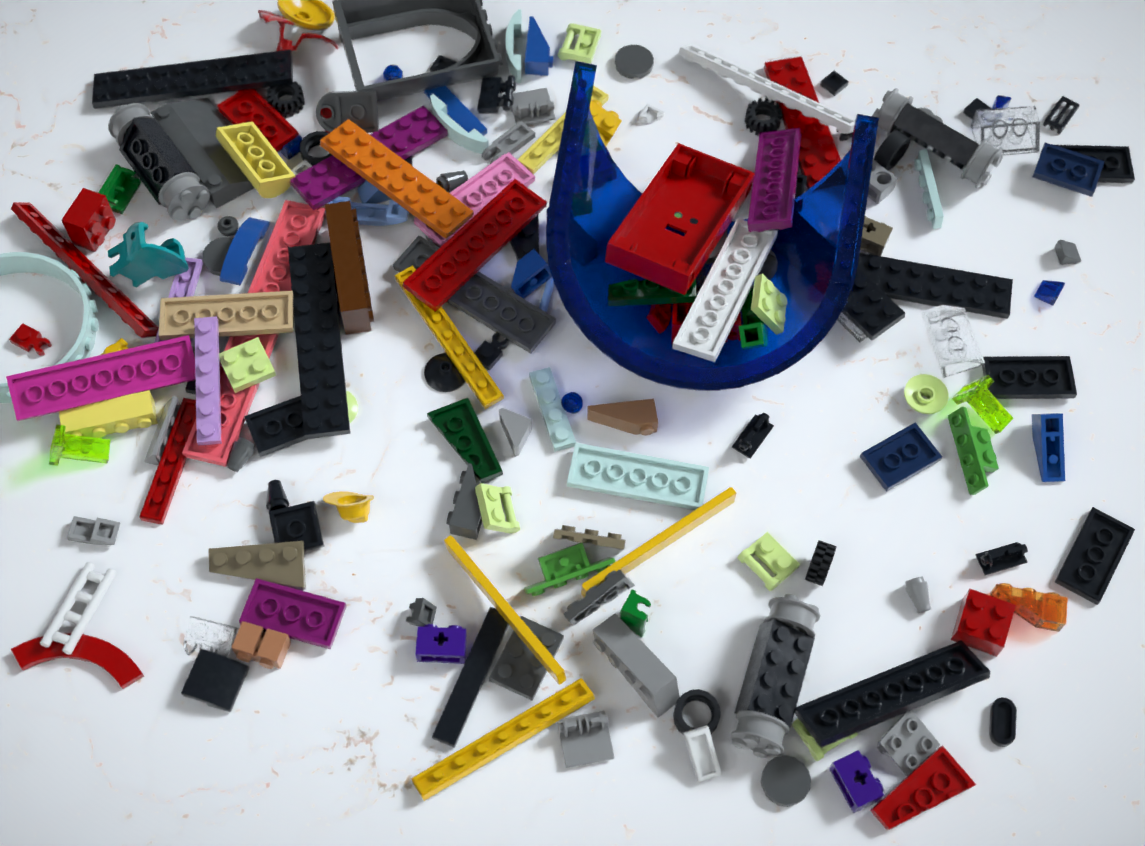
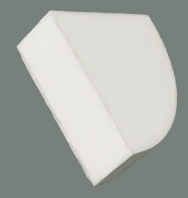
M647 103L638 115L637 121L641 123L657 122L664 117L665 111Z

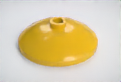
M277 0V7L281 14L299 28L323 30L331 27L334 23V12L321 0Z

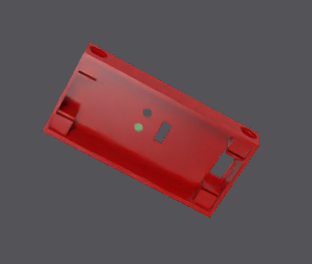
M678 143L609 240L605 262L685 295L751 192L755 173ZM669 226L686 234L682 236L665 228Z

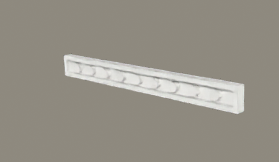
M692 44L680 46L678 54L684 56L685 60L697 62L704 69L714 70L721 77H729L738 85H746L755 93H763L770 100L784 103L787 108L802 111L804 116L817 118L821 124L832 125L837 128V131L844 134L851 133L858 128L859 121Z

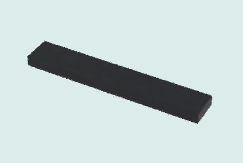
M490 607L432 735V739L454 748L457 745L509 626L501 614L493 607Z

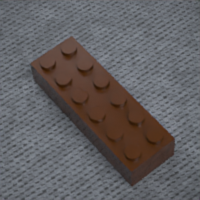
M350 201L325 204L339 305L345 334L371 331L370 322H374L356 209H351Z

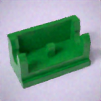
M118 164L114 166L98 193L106 195L113 212L123 214L139 188L141 180L132 177L136 172L121 167Z
M632 589L621 608L620 619L636 635L643 637L645 625L648 622V615L638 610V605L644 604L647 607H651V603L648 599L636 594V591Z

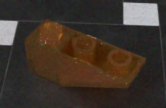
M1007 583L996 584L990 592V596L1015 604L1014 613L1035 628L1060 632L1066 625L1068 597L1060 596L1055 592H1037L1033 588H1016Z

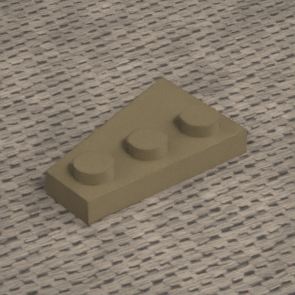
M562 525L561 529H554L553 539H567L578 543H591L598 546L625 549L626 540L621 539L622 534L608 532V536L598 535V530L585 529V532L582 533L576 532V527Z

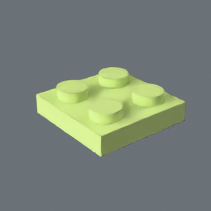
M763 274L755 276L751 310L776 335L784 332L787 298L774 286L772 281L768 280Z
M258 337L219 353V361L235 393L276 376L275 370Z

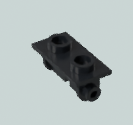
M766 413L755 414L731 448L751 459L774 427L773 424L769 423L770 416Z
M1015 542L975 554L986 576L1028 563L1025 557L1028 548L1025 544Z

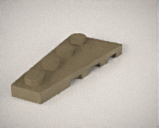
M303 541L208 548L209 572L253 580L257 578L276 584L306 588Z

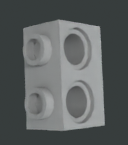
M867 155L850 168L848 175L849 183L877 204L894 191L898 179L892 172L886 170L876 160L871 159Z

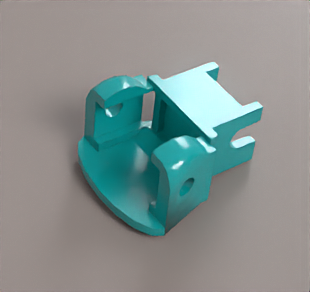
M136 222L131 225L127 232L123 234L124 241L108 250L109 258L119 255L118 261L109 266L110 276L115 277L118 274L132 280L133 287L135 288L155 276L164 280L168 277L187 272L189 269L185 260L184 249L178 240L170 238L165 240L161 246L146 243L144 231L148 229V224L144 222Z

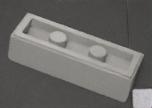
M173 396L165 404L145 457V463L158 465L180 408L177 396Z

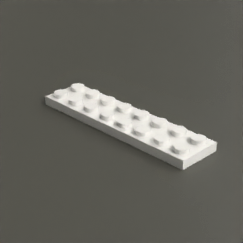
M736 220L673 341V349L712 362L716 361L754 284L755 276L759 274L774 244L778 230L749 232L748 221Z

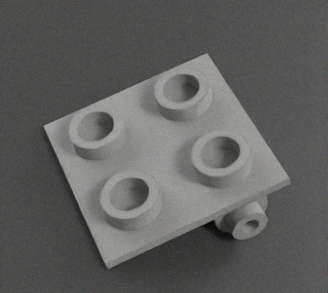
M547 88L513 93L514 102L511 107L516 124L520 121L527 125L556 120L553 110L554 102L550 100Z
M911 710L904 713L878 741L877 750L882 754L887 752L907 777L941 744L915 712Z
M605 711L562 718L557 721L566 768L615 759L608 728V717Z

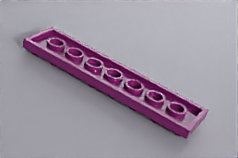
M423 105L379 129V132H374L370 135L405 160L448 136V130ZM332 155L295 175L294 178L290 179V184L313 210H316L361 185L366 180Z
M800 128L759 134L755 176L747 224L749 232H763L772 229L783 230L792 227L801 140Z

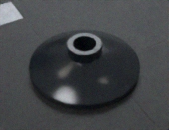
M446 353L435 355L425 366V380L431 388L437 391L452 392L459 389L466 382Z

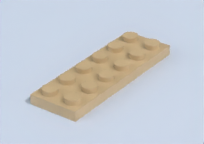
M293 291L161 298L160 340H169L189 335L190 339L195 338L194 318L216 316L218 318L219 337L293 333Z

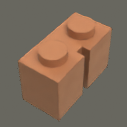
M242 621L231 647L236 658L248 663L250 660L259 662L260 666L267 669H273V667L281 669L291 645L288 634L268 628L266 633H262L263 627Z

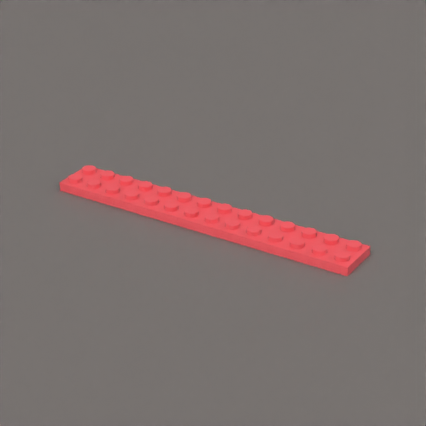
M285 200L248 293L292 291L288 247L315 244L326 216L325 208L320 207L313 210L308 204ZM279 333L230 336L224 351L258 337L270 359ZM219 361L222 444L199 446L197 444L195 420L182 454L186 458L226 467L233 443L239 438L245 422L244 416L248 415L260 383L235 393Z

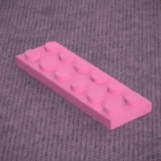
M507 152L450 192V194L472 209L474 217L514 179L528 187L535 182V176ZM414 218V224L439 248L463 227L461 226L450 237L445 239L418 218Z

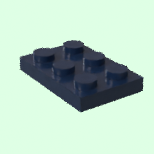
M1045 142L1032 177L1092 197L1095 193L1104 161Z
M916 422L863 451L860 455V458L886 492L941 461L943 457Z

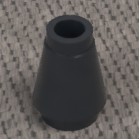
M269 481L266 508L269 511L288 507L289 501L281 481Z

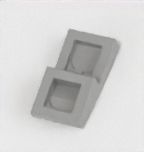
M73 516L67 540L95 545H115L121 522L98 517L96 520Z

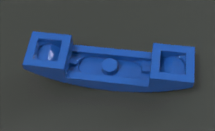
M252 217L244 221L235 234L226 254L219 278L221 282L241 285L248 271L247 263L259 239L264 238L270 226V221Z

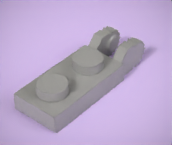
M520 121L494 140L482 152L481 156L484 160H488L497 151L498 154L491 159V164L508 152L512 155L534 139L535 132L524 122Z

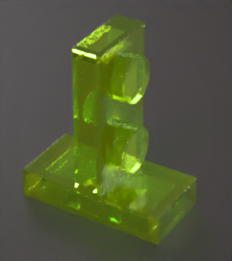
M989 375L965 384L953 396L952 400L957 405L967 401L995 434H998L1014 418L987 389L994 381Z
M56 424L50 447L49 465L58 466L60 458L108 464L110 439L65 434L66 426Z

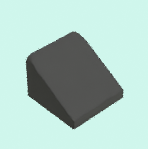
M1065 240L1057 241L1054 249L1060 265L1081 262L1075 243Z

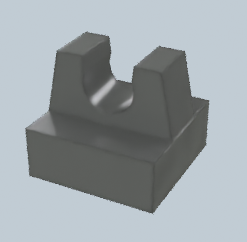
M416 598L414 603H410L409 608L413 613L411 617L406 618L407 623L419 627L433 624L437 609L435 605L425 598Z

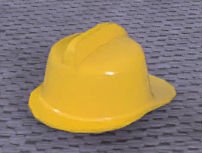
M339 491L326 494L323 497V501L335 505L343 520L353 523H365L368 521V514L370 513V501L375 497L373 495Z

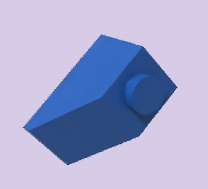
M535 249L517 261L511 284L514 293L523 299L554 276L547 262Z

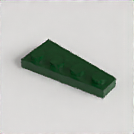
M696 278L685 295L647 279L641 281L631 279L608 285L609 307L694 303L697 297Z
M469 398L427 413L428 419L468 466V463L472 464L473 472L481 483L503 475L502 468Z

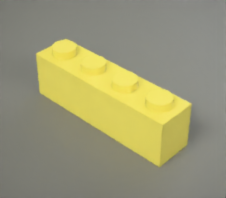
M150 390L59 411L61 433L67 443H79L85 439L102 438L108 434L125 433L131 429L148 428L151 425L158 424L155 401Z

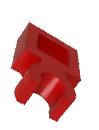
M24 323L20 325L9 339L12 344L27 352L34 348L40 356L45 355L44 351L40 349L41 346H52L47 338H41L42 335L39 331Z

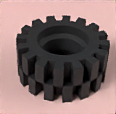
M294 81L293 84L273 86L267 89L268 103L278 113L282 114L283 117H287V114H290L291 117L293 112L298 114L299 109L302 110L303 105H305L303 89L300 84L298 85L297 81ZM285 95L293 96L289 100H279L280 97Z
M758 98V102L753 100L752 104L749 103L744 121L746 128H750L749 132L753 133L755 131V135L758 136L759 133L777 131L782 119V109H779L780 105L778 103L774 105L775 101L773 100L768 102V98H765V101H762V98ZM757 115H766V116L770 117L771 119H769V120H761V119L757 118L756 116H757Z
M818 540L805 580L820 586L824 585L837 546Z

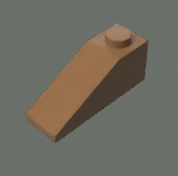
M654 398L587 406V420L634 435L641 434L647 436L657 432L658 417Z

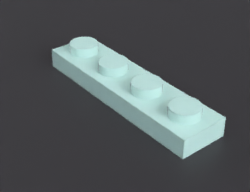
M919 150L918 158L914 160L915 170L919 171L920 174L918 177L920 188L923 187L924 190L923 203L928 206L927 219L931 221L933 229L941 228L944 214L928 150Z
M548 367L529 372V378L554 452L575 447L576 440L551 368Z

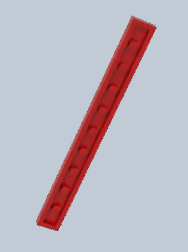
M13 202L11 210L17 215L18 219L23 221L46 246L51 248L55 255L68 265L70 270H74L82 282L86 283L98 297L104 300L108 307L114 310L121 317V320L135 331L136 335L141 338L155 337L157 335L159 327L30 202Z

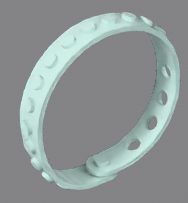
M29 252L1 253L0 276L14 273L45 274L67 283L80 294L84 304L81 331L71 350L55 365L89 358L94 348L96 331H98L99 324L95 312H98L97 305L94 299L90 300L88 297L92 293L87 284H81L79 281L80 277L74 270H69L61 262L47 256ZM8 383L0 384V403H12L11 395L8 393Z

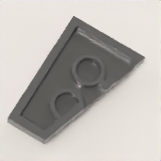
M620 569L617 572L612 571L606 575L603 583L599 586L591 587L585 593L586 596L583 599L572 602L563 615L570 623L576 625L597 611L602 601H612L618 597L620 589L626 586L629 590L635 586L634 583Z

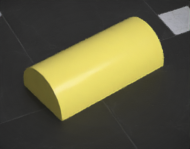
M253 122L217 127V140L261 197H277L291 186L290 179L295 177L294 173Z

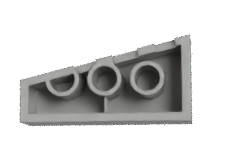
M615 613L593 629L595 639L593 643L601 653L604 652L613 667L620 671L657 718L676 704L680 697L677 677Z

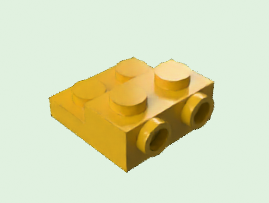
M587 99L565 136L590 152L606 148L622 120L619 119V115L615 111L610 110L608 112L602 108V104L598 100L593 99L591 101Z

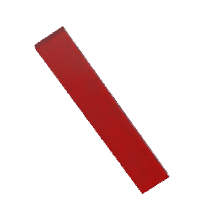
M182 399L139 518L141 521L164 524L187 460L182 452L196 420V400Z

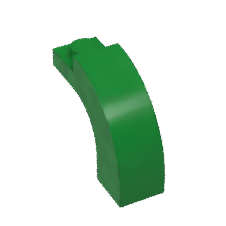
M751 288L741 308L743 325L739 326L743 350L766 347L768 345V326L751 310L753 288Z

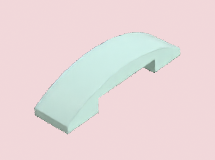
M517 9L511 17L506 31V60L511 75L515 76L517 83H521V54H514V37H522V9Z
M434 94L430 96L432 114L448 130L447 137L461 147L482 154L489 147L488 139L475 128L468 133L447 115V105Z

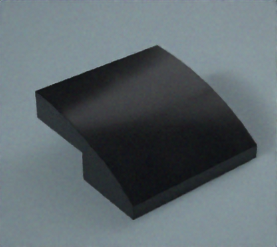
M200 649L181 694L184 697L204 702L210 707L231 712L250 667L226 656Z

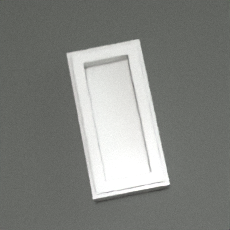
M703 726L685 732L684 737L697 781L702 782L722 775L709 727Z

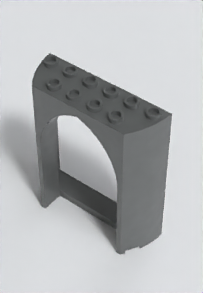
M332 0L340 42H342L355 91L377 90V101L475 81L486 77H494L499 74L500 66L503 65L501 53L497 54L496 51L498 50L497 41L495 38L492 39L493 31L491 24L486 22L488 21L486 9H482V0ZM425 25L454 28L475 40V44L470 52L459 62L448 68L364 86L351 41Z

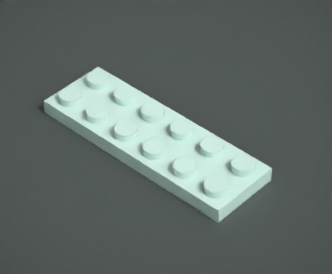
M575 443L567 487L696 510L704 502L709 467Z

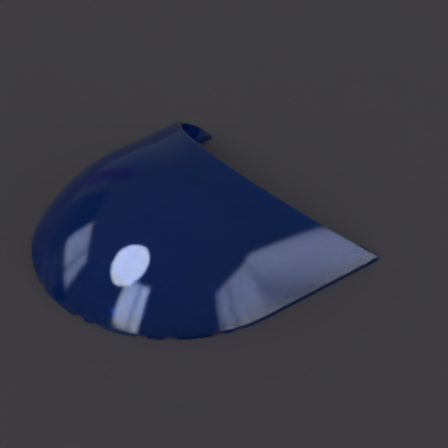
M575 61L548 207L546 248L556 290L576 326L595 347L619 366L655 383L678 389L720 391L741 388L764 381L795 365L809 354L829 333L844 309L852 290L859 261L879 118L862 114L856 115L851 149L820 181L795 198L792 227L783 230L775 229L778 232L771 250L776 255L778 266L777 272L770 281L787 298L784 332L776 335L768 327V345L748 350L742 349L741 340L731 341L728 339V342L724 343L716 361L712 362L673 349V344H671L672 316L666 330L659 334L646 318L651 305L608 306L609 284L631 279L645 280V278L605 262L609 240L642 193L625 177L613 161L592 117L590 102L597 65ZM732 221L728 226L727 237L736 221ZM669 226L665 228L669 231L684 236V232H681L677 229H674ZM714 263L704 264L697 275L696 293L700 291Z

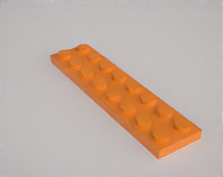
M346 120L320 140L322 148L443 238L447 239L473 217L474 211L351 120Z

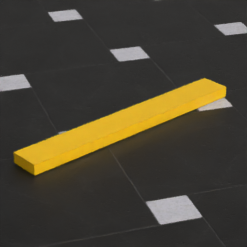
M412 265L394 275L397 283L484 409L503 400L504 395L442 306L435 312L403 288V282L416 270Z
M729 487L582 584L581 595L585 597V593L591 587L599 586L603 583L606 575L612 571L617 572L620 569L624 574L628 573L735 502L737 492L733 487Z
M450 535L444 539L448 552L558 685L565 682L566 675L564 669L454 537Z
M580 678L412 777L411 780L423 801L593 701L595 699L594 694L584 680Z

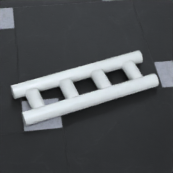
M85 563L41 640L40 644L49 648L52 641L65 644L62 649L64 653L72 654L116 575L115 570L108 568L105 575L93 572L95 567L93 563ZM87 580L99 583L93 595L81 591ZM76 600L88 603L82 615L70 612ZM64 620L76 624L71 635L58 632Z

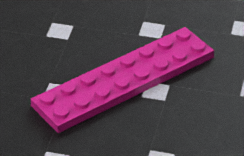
M187 335L6 376L16 419L17 421H22L124 395L196 380L195 357L190 337Z

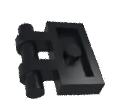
M509 75L505 83H503L502 77L482 78L477 105L479 114L498 113L499 107H502L504 111H510L514 102L513 92L516 90L515 76Z

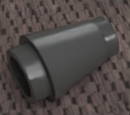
M464 170L442 173L436 178V184L450 193L466 182L468 175Z
M239 437L233 443L226 467L238 473L255 452L253 450L255 444Z

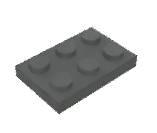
M521 616L520 618L555 658L564 640V635ZM513 630L489 676V681L533 701L548 671Z

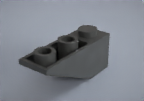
M468 463L466 471L461 473L459 484L462 485L460 491H456L454 494L453 504H455L453 512L449 511L446 524L449 525L450 534L477 540L483 521L475 491L477 485L472 464Z

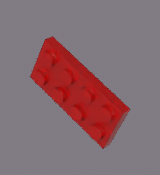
M255 89L238 91L217 105L218 111L233 125L253 122L276 152L300 137L299 132Z

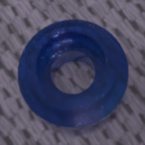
M388 65L383 72V78L385 81L403 78V72L397 65Z
M570 392L562 397L561 405L565 411L576 414L582 409L583 400L578 393Z

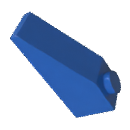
M529 16L525 74L548 76L549 68H553L554 56H550V47L534 16Z
M1063 413L1031 414L1032 438L1041 481H1066Z

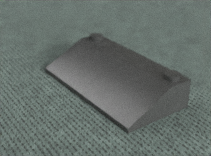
M209 98L170 102L151 111V115L157 120L196 175H198L202 184L209 190L210 201L216 209L254 189L253 185L216 138L217 127L229 126V124Z

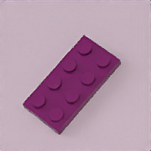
M256 578L239 623L241 625L242 621L258 625L263 627L265 632L268 628L288 634L290 639L331 650L347 605L345 602Z

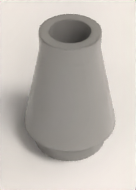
M916 577L906 581L905 590L915 605L917 612L922 613L931 610L928 582L924 580V577Z

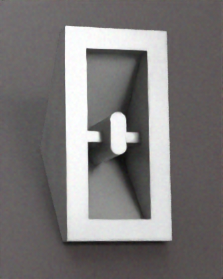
M501 408L499 409V421L514 456H519L532 431V419Z

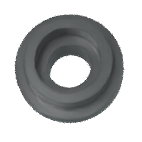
M225 216L218 221L217 228L224 236H233L237 233L239 223L236 218Z

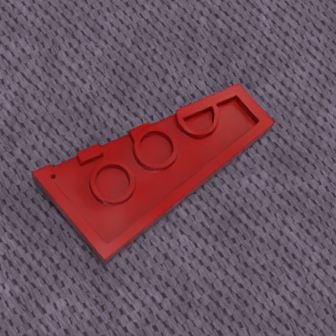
M942 745L870 811L886 830H890L977 784Z

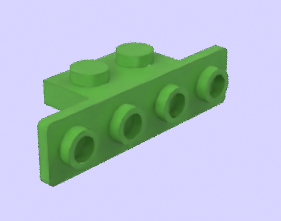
M962 406L949 414L948 420L968 492L970 495H976L989 486L985 472L993 473L999 467L988 429L972 426L967 408Z
M578 543L537 558L545 580L523 589L526 594L531 593L532 596H537L545 592L544 588L552 585L554 588L562 587L567 584L566 580L574 577L576 580L584 579L589 576L588 572L596 569L598 572H601L616 561L614 557H607L590 564L583 543Z

